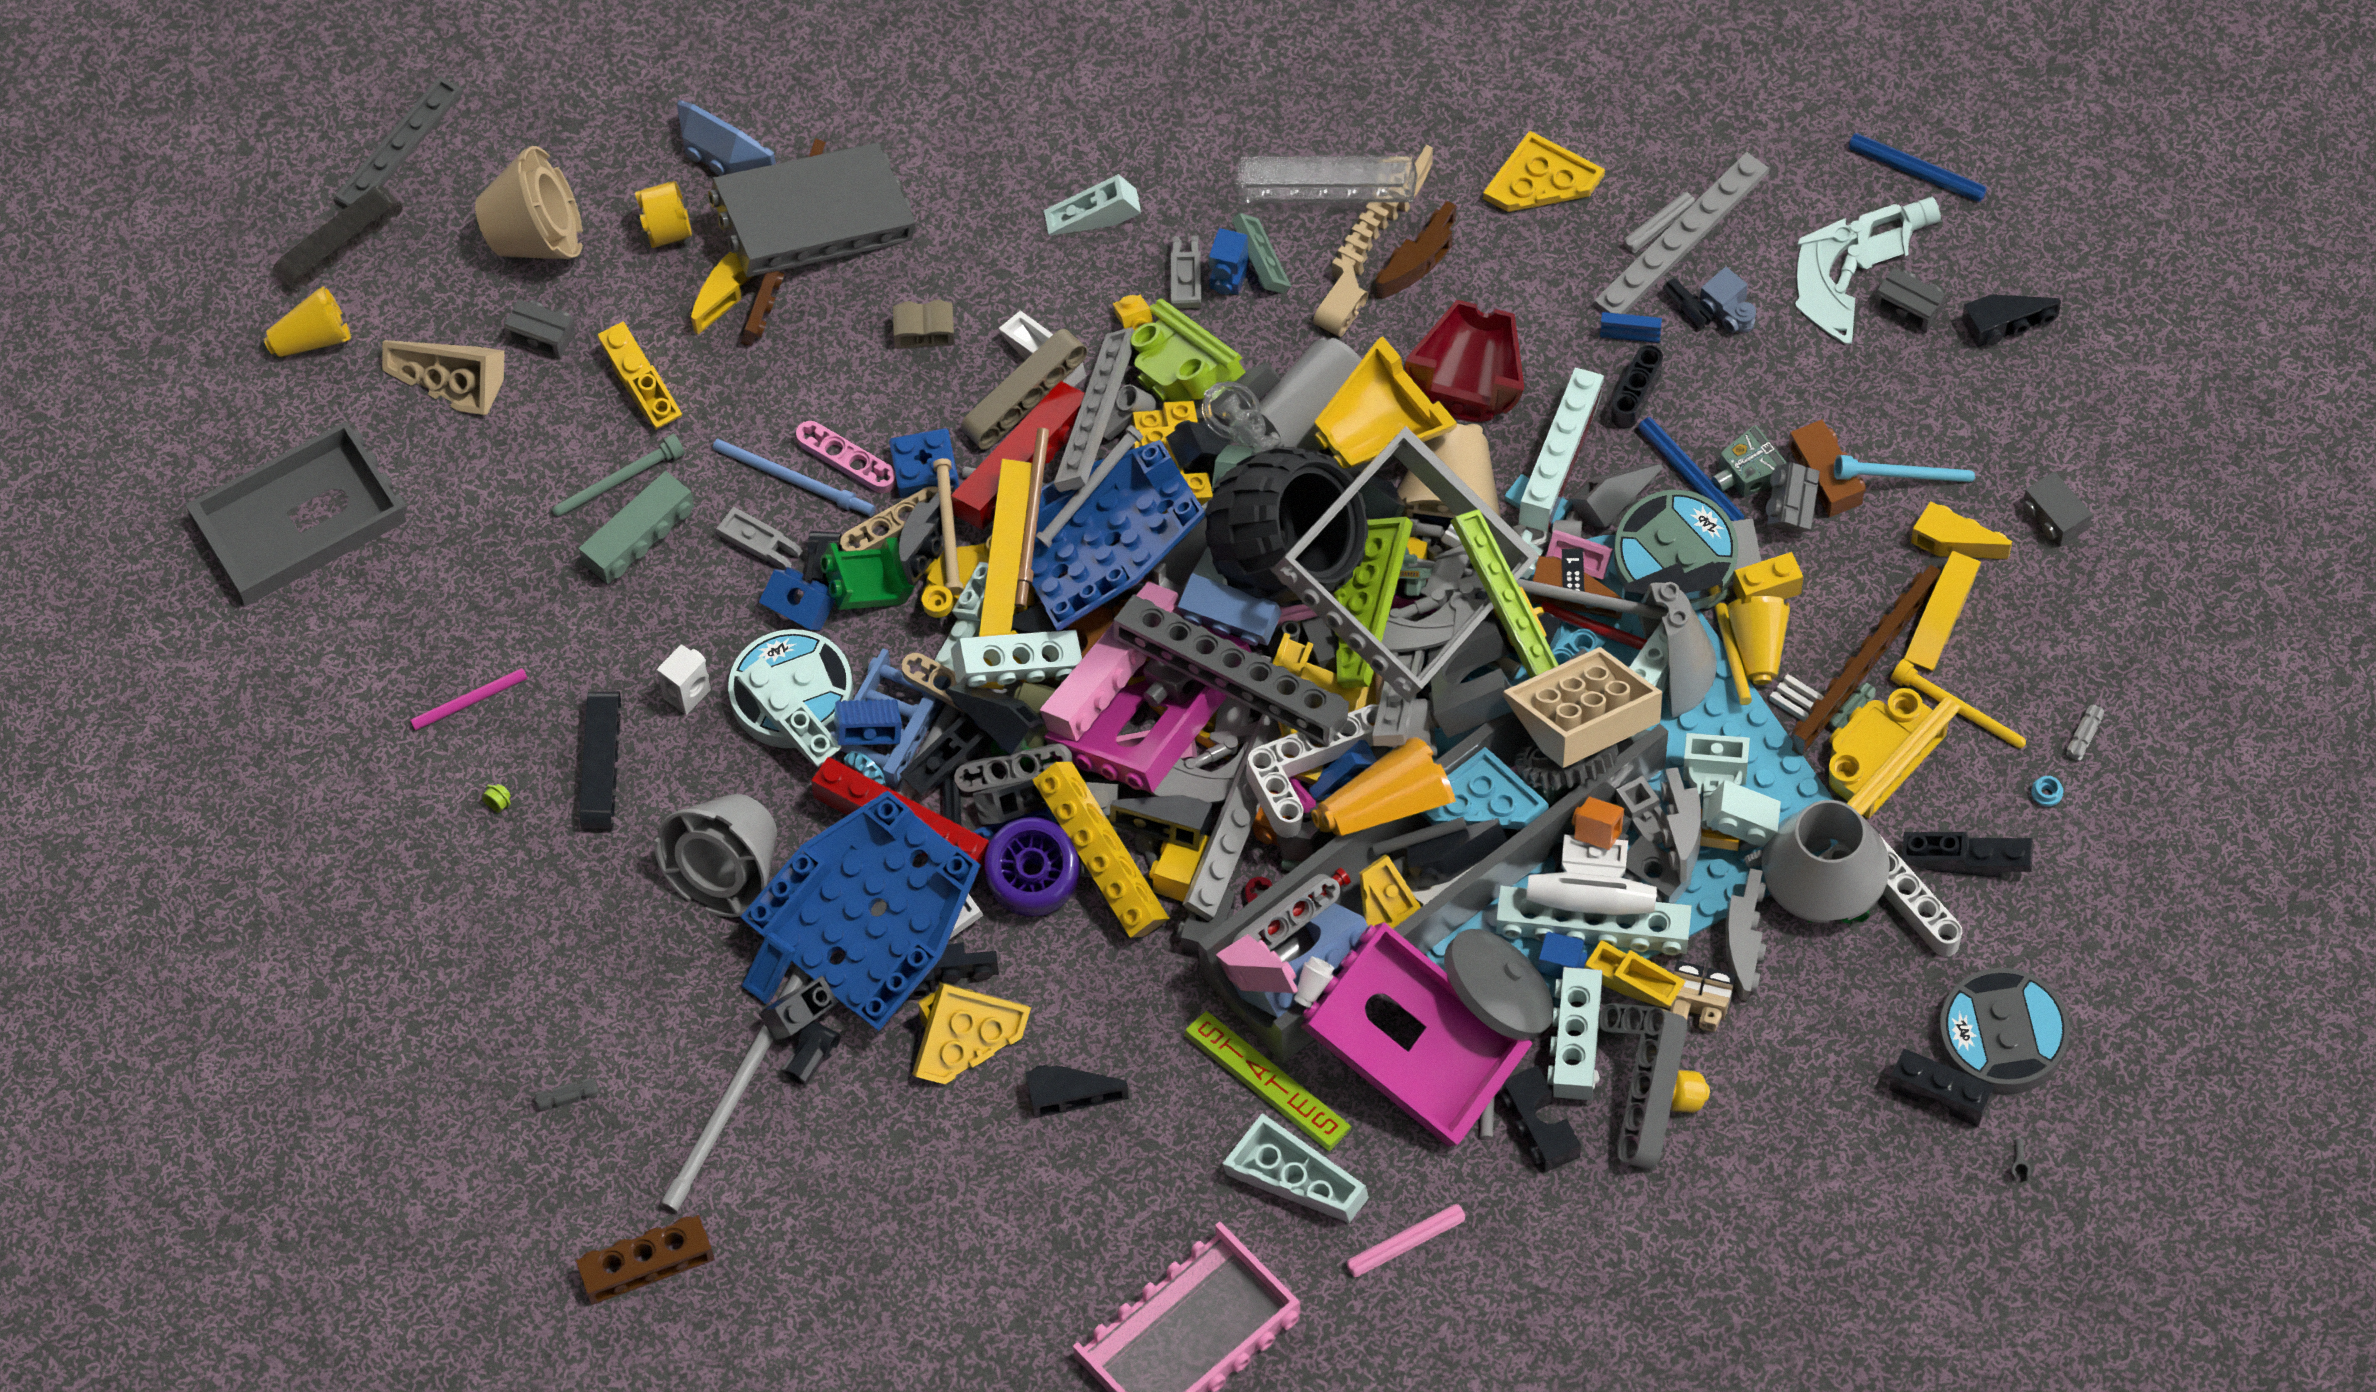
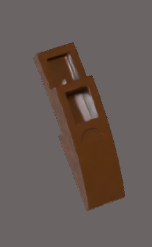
M1446 200L1440 210L1436 209L1433 212L1426 231H1420L1415 242L1406 238L1400 248L1396 247L1394 249L1389 265L1386 269L1382 268L1376 277L1377 297L1384 299L1410 287L1429 273L1444 258L1452 247V231L1450 229L1456 221L1455 204Z

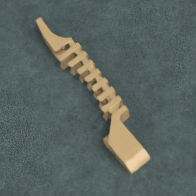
M1426 144L1412 167L1403 172L1390 174L1388 180H1383L1380 184V192L1376 191L1374 193L1373 203L1369 202L1367 204L1366 214L1362 213L1360 215L1359 225L1355 224L1353 226L1352 236L1348 235L1346 237L1345 247L1341 246L1339 248L1338 258L1335 257L1332 262V276L1339 280L1318 307L1313 320L1315 325L1342 337L1359 314L1357 311L1359 307H1364L1366 304L1368 292L1358 287L1355 275L1361 276L1364 272L1363 263L1368 258L1366 250L1370 251L1373 246L1371 238L1376 240L1379 237L1378 227L1385 230L1388 226L1386 217L1395 221L1398 217L1397 208L1405 212L1409 210V200L1413 201L1433 162V147Z

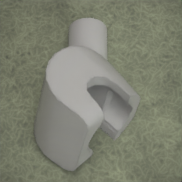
M1570 511L1567 513L1566 520H1555L1552 534L1555 530L1581 538L1582 521H1578L1579 514L1575 511Z

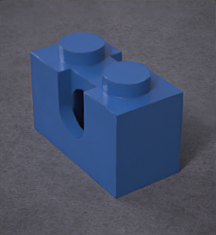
M1219 228L1209 254V268L1213 269L1210 276V289H1214L1222 295H1229L1230 293L1239 295L1249 267L1248 235Z
M787 567L786 570L774 569L759 603L810 630H821L835 602V599L827 593L829 588L817 581H812L810 585L803 581V574L793 568ZM801 589L804 595L798 604L796 595L798 590Z

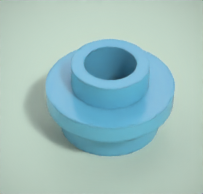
M2043 776L2033 783L2031 794L2036 803L2050 807L2061 801L2063 787L2055 777ZM2049 789L2053 794L2045 795L2041 791Z

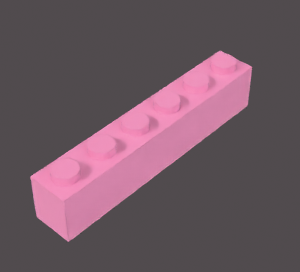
M1147 582L1136 595L1142 599L1152 601L1156 606L1170 613H1176L1182 617L1178 608L1180 599L1175 591ZM1114 622L1040 708L1047 730L1077 742L1083 733L1090 728L1099 714L1108 707L1110 701L1120 689L1127 684L1135 671L1144 664L1148 657L1147 655L1113 638Z

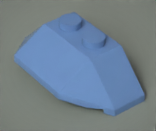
M682 100L677 103L685 153L692 161H701L707 164L715 174L720 176L776 164L774 152L766 147H762L756 140L694 104Z

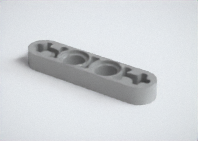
M1051 744L1022 750L1012 755L1008 753L969 761L956 770L954 775L955 783L961 790L972 792L1030 780L1055 763L1053 761L1043 765L1042 760L1054 755V751L1056 756H1062L1063 761L1061 762H1071L1072 754L1065 745ZM1022 757H1029L1033 760L1035 768L1032 773L1022 770L1020 766ZM994 763H1001L1005 767L1006 775L1003 779H998L992 774L991 768ZM968 770L970 774L983 771L984 776L976 778L972 783L970 779L965 780L964 774Z
M1325 874L1314 876L1235 936L1233 943L1249 934L1257 942L1263 937L1265 939L1263 942L1269 951L1332 905L1340 895L1339 883ZM1323 884L1327 885V894L1325 896L1321 895ZM1299 901H1304V912L1299 916H1294V905ZM1278 919L1280 921L1278 932L1269 935L1268 926L1270 922Z

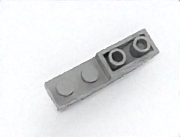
M1678 767L1665 769V782L1660 784L1662 799L1669 802V805H1667V828L1662 829V840L1664 847H1670L1671 850L1669 851L1671 870H1677L1680 882H1686L1698 859L1701 840V807L1697 787L1684 789Z
M1751 868L1746 880L1743 897L1731 895L1725 924V946L1729 971L1736 974L1735 989L1740 999L1745 1001L1748 1000L1750 992H1757L1760 974L1755 973L1756 963H1763L1766 951V944L1761 943L1763 932L1756 931L1760 912L1754 911L1756 901H1763L1766 883L1761 882L1763 871Z

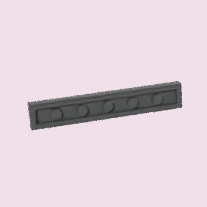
M439 76L334 196V201L358 215L464 94L463 88Z

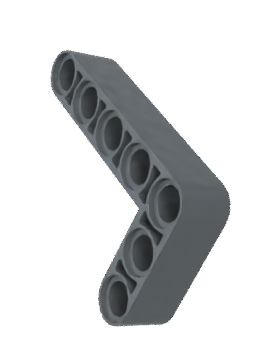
M1610 1003L1604 1006L1600 1012L1599 1025L1601 1029L1628 1039L1640 1040L1617 1154L1622 1162L1649 1170L1658 1164L1661 1157L1687 1031V1022L1684 1016L1658 1007Z

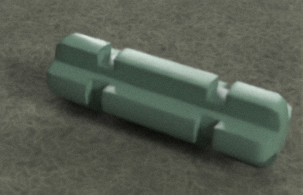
M1867 682L1862 683L1857 688V693H1853L1839 709V713H1836L1831 718L1829 728L1833 731L1839 727L1843 729L1849 723L1848 720L1852 712L1859 706L1863 708L1866 703L1875 697L1876 689Z

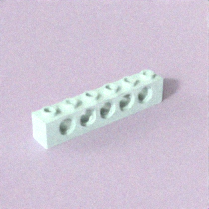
M1500 887L1496 934H1502L1507 938L1515 939L1521 936L1535 938L1538 941L1544 942L1546 932L1549 931L1584 940V943L1598 945L1603 940L1613 947H1626L1637 952L1655 950L1662 951L1667 955L1687 954L1691 905L1656 902L1654 913L1607 915L1553 908L1527 901V888ZM1526 913H1532L1537 917L1533 919L1525 918L1523 915ZM1562 916L1566 917L1568 921L1558 922L1555 918ZM1597 920L1600 924L1589 925L1587 921ZM1621 923L1630 924L1632 927L1628 929H1623L1618 925ZM1658 926L1663 928L1664 930L1661 932H1654L1650 928Z

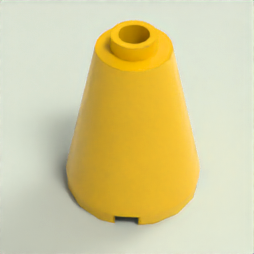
M323 286L266 331L267 337L264 338V342L271 354L276 353L279 357L344 343L351 339V334L347 322L341 326L343 324L340 316L342 311L330 291Z
M1773 596L1750 597L1751 603L1741 604V599L1735 600L1728 605V615L1746 678L1753 680V684L1756 685L1770 684L1772 679L1778 676L1790 603L1787 602L1784 605V599Z

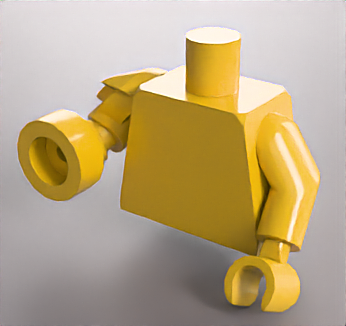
M992 535L985 543L956 548L959 580L963 583V589H965L979 562L988 563ZM943 550L938 560L934 559L924 572L928 577L927 585L923 588L921 602L924 611L934 618L948 615L961 595H952L951 591L945 587L947 574Z

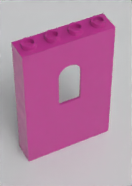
M1201 625L1210 633L1222 639H1228L1236 646L1251 653L1249 644L1240 638L1230 634L1229 636L1221 635L1212 630V628ZM1145 661L1132 675L1133 678L1144 676V667L1148 661ZM1146 679L1130 686L1127 682L1077 742L1052 731L1046 734L1045 739L1048 745H1065L1072 754L1071 762L1080 769L1093 771L1109 780H1118L1134 789H1143L1153 793L1223 703L1227 695L1206 685L1203 690L1185 704L1179 705L1165 698L1159 705L1168 709L1144 740L1133 747H1122L1116 741L1117 736L1141 704L1146 701L1143 694L1149 689ZM1054 751L1053 758L1059 762L1063 761L1062 756H1056Z
M1385 922L1375 926L1369 925L1359 938L1362 944L1356 951L1351 950L1340 963L1343 969L1337 977L1333 975V979L1323 990L1324 994L1319 1001H1314L1310 1008L1307 1007L1302 1014L1305 1019L1300 1027L1448 1147L1458 1146L1533 1043L1529 1040L1509 1038L1488 1027L1462 1002L1444 970ZM1378 993L1387 995L1426 1027L1408 1052L1367 1018L1365 1005L1372 995Z

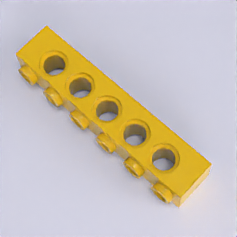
M1055 762L1032 779L1062 829L1070 837L1077 853L1129 937L1146 936L1170 918L1072 762Z

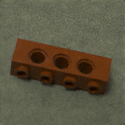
M697 1215L695 1217H682L673 1225L662 1229L659 1227L652 1228L646 1231L644 1235L631 1240H619L607 1249L589 1251L582 1258L575 1261L591 1305L715 1261L701 1218ZM673 1243L683 1244L678 1250L668 1249ZM643 1254L652 1255L647 1261H637ZM610 1266H621L615 1273L606 1272Z

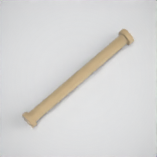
M937 459L933 462V470L937 472L947 574L945 587L951 591L952 595H959L964 589L963 583L959 580L949 471L952 467L949 459Z

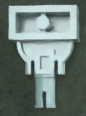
M1686 734L1683 780L1689 781L1691 788L1697 787L1699 798L1701 797V792H1704L1701 827L1703 829L1709 830L1706 824L1711 793L1724 780L1737 785H1746L1750 738Z

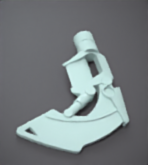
M1934 197L1902 207L1893 204L1861 215L1859 221H1853L1850 225H1845L1846 218L1801 237L1798 242V248L1801 247L1797 268L1799 299L1796 301L1797 309L1827 334L1844 345H1850L1853 338L1855 298L1846 295V289L1856 267L1868 269L1872 267V264L1905 254V256L1909 255L1908 245L1913 231L1941 221L1940 211ZM1901 219L1902 227L1870 237L1873 227ZM1848 249V254L1841 269V276L1836 285L1830 278L1829 273L1838 256ZM1837 331H1847V332H1846V335L1843 336L1842 334H1840V333L1837 332Z

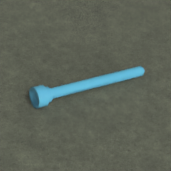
M1837 455L1834 462V476L1836 479L1850 480L1857 475L1972 482L1975 479V473L1971 470L1861 463L1849 455Z

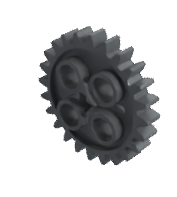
M1529 741V747H1521V753L1516 754L1517 760H1515L1519 777L1526 784L1532 783L1534 788L1543 785V789H1547L1551 785H1555V788L1559 789L1563 784H1567L1570 788L1576 782L1585 784L1584 779L1586 778L1595 780L1596 773L1605 774V768L1613 767V762L1618 760L1617 755L1619 752L1617 743L1562 768L1545 755L1535 741Z

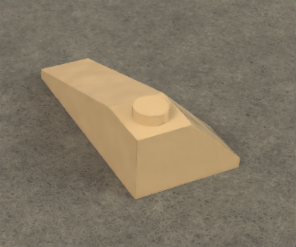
M385 340L383 341L382 371L411 386L417 383L429 389V396L435 399L442 396L452 401L450 407L458 411L486 415L504 380V350Z

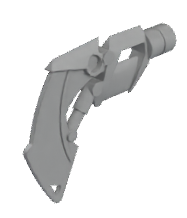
M1463 545L1434 556L1436 561L1426 587H1422L1420 591L1425 598L1417 600L1414 604L1402 609L1395 608L1389 612L1381 643L1390 652L1415 651L1446 644L1482 604L1484 600L1476 599L1475 596L1476 593L1484 589L1476 571L1473 576L1461 579L1467 561H1470ZM1435 608L1439 609L1434 614L1416 622L1406 619L1418 613L1420 615Z
M1261 656L1264 660L1270 663H1273L1274 659L1271 657ZM1227 696L1217 710L1214 732L1210 733V739L1216 745L1193 759H1187L1186 762L1179 758L1151 794L1155 797L1185 795L1212 804L1225 802L1259 722L1256 721L1248 724L1250 707ZM1238 744H1244L1236 757L1222 768L1213 772L1199 769L1207 763L1215 762L1226 755H1234L1237 752Z

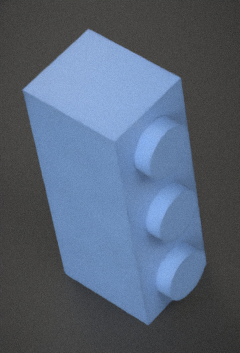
M1193 573L1178 604L1184 620L1196 626H1201L1202 623L1212 626V630L1221 635L1229 636L1232 633L1241 636L1240 639L1253 646H1257L1258 643L1268 646L1282 613L1277 602L1265 598H1255L1236 588Z

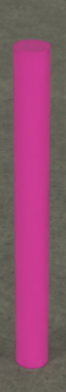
M523 668L518 669L411 719L410 722L415 731L526 680V673Z

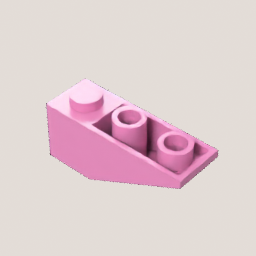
M1247 934L1216 954L1228 979L1240 990L1278 993L1298 992L1293 981L1296 978V974L1287 961L1282 962L1274 950L1270 952L1262 940L1257 942Z

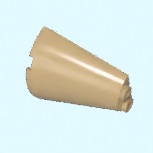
M1457 424L1453 431L1423 442L1501 517L1488 441L1482 434L1483 429L1481 426L1476 424ZM1408 469L1397 489L1405 505L1401 517L1414 519V513L1450 518L1457 516Z

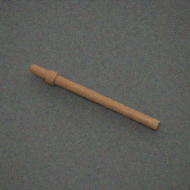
M1037 428L1014 605L1022 608L1027 605L1029 585L1033 583L1034 571L1031 567L1049 429Z

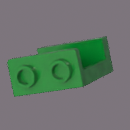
M897 537L885 538L880 549L839 552L836 543H829L820 559L821 570L823 573H826L829 582V592L831 597L835 599L838 610L902 605L907 602L915 587L914 585H908L900 560Z

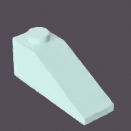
M1118 174L1045 209L1044 213L1048 234L1052 236L1118 225L1141 214L1137 189Z

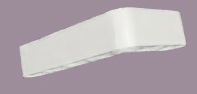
M1369 705L1348 713L1347 722L1329 746L1301 732H1296L1251 750L1248 756L1246 778L1271 826L1279 836L1290 838L1297 835L1301 829L1304 811L1288 777L1338 759L1359 740H1366L1369 747L1373 746L1372 734L1374 726L1369 723H1375L1379 705ZM1342 733H1347V734H1350L1351 736L1346 737V736H1343V735H1341V734H1342ZM1312 744H1320L1323 747H1315ZM1290 754V755H1293V756H1295V757H1294V758H1287V757H1285L1284 755ZM1256 765H1263L1267 768L1260 769ZM1275 790L1280 792V794H1272L1269 791ZM1283 816H1291L1294 819L1287 820L1284 819Z
M1882 838L1888 852L1890 870H1892L1889 872L1883 895L1935 953L1944 957L1955 954L1960 946L1962 936L1961 925ZM1838 842L1818 857L1826 860H1838L1852 854V851L1845 844ZM1900 890H1908V891H1910L1912 894H1910V895H1904V894L1900 893L1899 891H1900ZM1927 912L1931 914L1932 917H1922L1919 913ZM1948 935L1953 939L1946 941L1943 940L1940 936Z

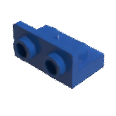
M1359 740L1318 777V782L1309 789L1314 800H1325L1377 761L1367 741Z

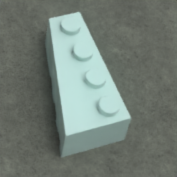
M1263 1113L1223 1162L1226 1175L1348 1223L1351 1222L1369 1198L1364 1184Z

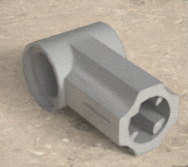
M1133 385L1122 387L1117 394L1116 402H1114L1103 436L1108 440H1112L1131 424L1133 412L1154 411L1155 398Z

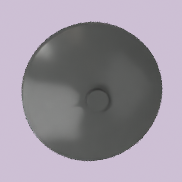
M1480 929L1464 930L1447 945L1444 962L1451 985L1466 1007L1484 1024L1496 1032L1516 1040H1532L1537 1038L1550 1026L1553 1020L1554 1005L1547 984L1531 961L1515 946L1496 934Z

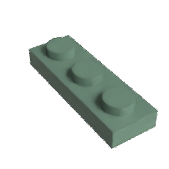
M1242 213L1237 214L1232 219V222L1237 230L1236 232L1248 235V260L1255 267L1259 275V283L1266 290L1285 293L1292 286L1259 219Z

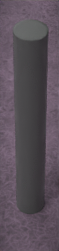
M1460 817L1372 844L1374 854L1377 857L1467 829L1464 817Z

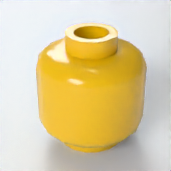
M1678 1070L1670 1110L1674 1112L1695 1113L1703 1107L1709 1098L1710 1089L1701 1073L1690 1070Z

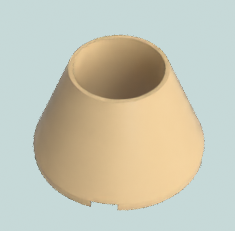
M531 146L524 149L476 199L475 210L480 230L490 248L501 257L572 259L577 257L582 250L583 244H578L577 232H583L582 223L573 193L560 168H552L546 160L550 155L540 147Z

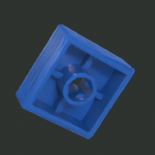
M947 428L889 439L899 496L901 498L910 497L930 486L938 487L937 472L933 470V462L937 459H949L951 461L952 468L949 471L950 486H954V488L959 487L957 469ZM926 460L927 464H921V461Z

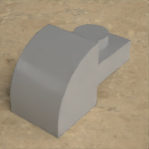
M1644 776L1616 789L1618 806L1624 808V815L1632 818L1629 829L1631 831L1635 830L1639 837L1643 836L1655 845L1662 843V829L1667 828V816L1659 806L1660 799Z

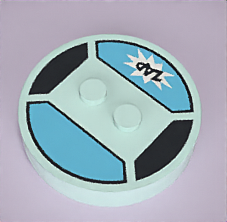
M797 629L769 633L752 642L737 657L731 669L728 682L732 710L740 726L750 736L764 744L780 748H796L757 706V701L738 680V675L761 657L765 659L798 700L803 701L830 733L835 731V702L838 700L841 702L844 700L853 701L852 675L845 655L833 642L817 633Z

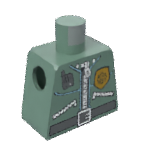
M1754 425L1722 451L1719 461L1721 472L1712 477V482L1722 492L1734 486L1742 497H1747L1773 487L1770 483L1773 471L1777 465L1786 464L1787 462L1757 425Z

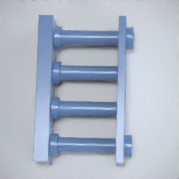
M883 648L879 656L871 660L867 670L868 675L853 701H862L863 699L865 701L869 699L871 701L875 699H895L876 691L883 677L922 692L923 698L919 705L915 704L914 706L897 700L900 714L909 717V723L905 730L901 729L900 744H895L891 754L885 756L860 745L841 746L842 749L830 758L837 760L841 751L847 754L850 751L862 753L869 757L877 766L881 767L885 784L896 788L901 779L900 773L912 760L943 701L904 679L902 671L890 667L889 652ZM945 676L937 677L933 683L939 690H946L951 686L950 679ZM832 731L830 734L837 741L836 734Z

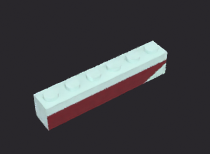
M1575 367L1522 497L1519 524L1548 532L1599 405L1604 375Z

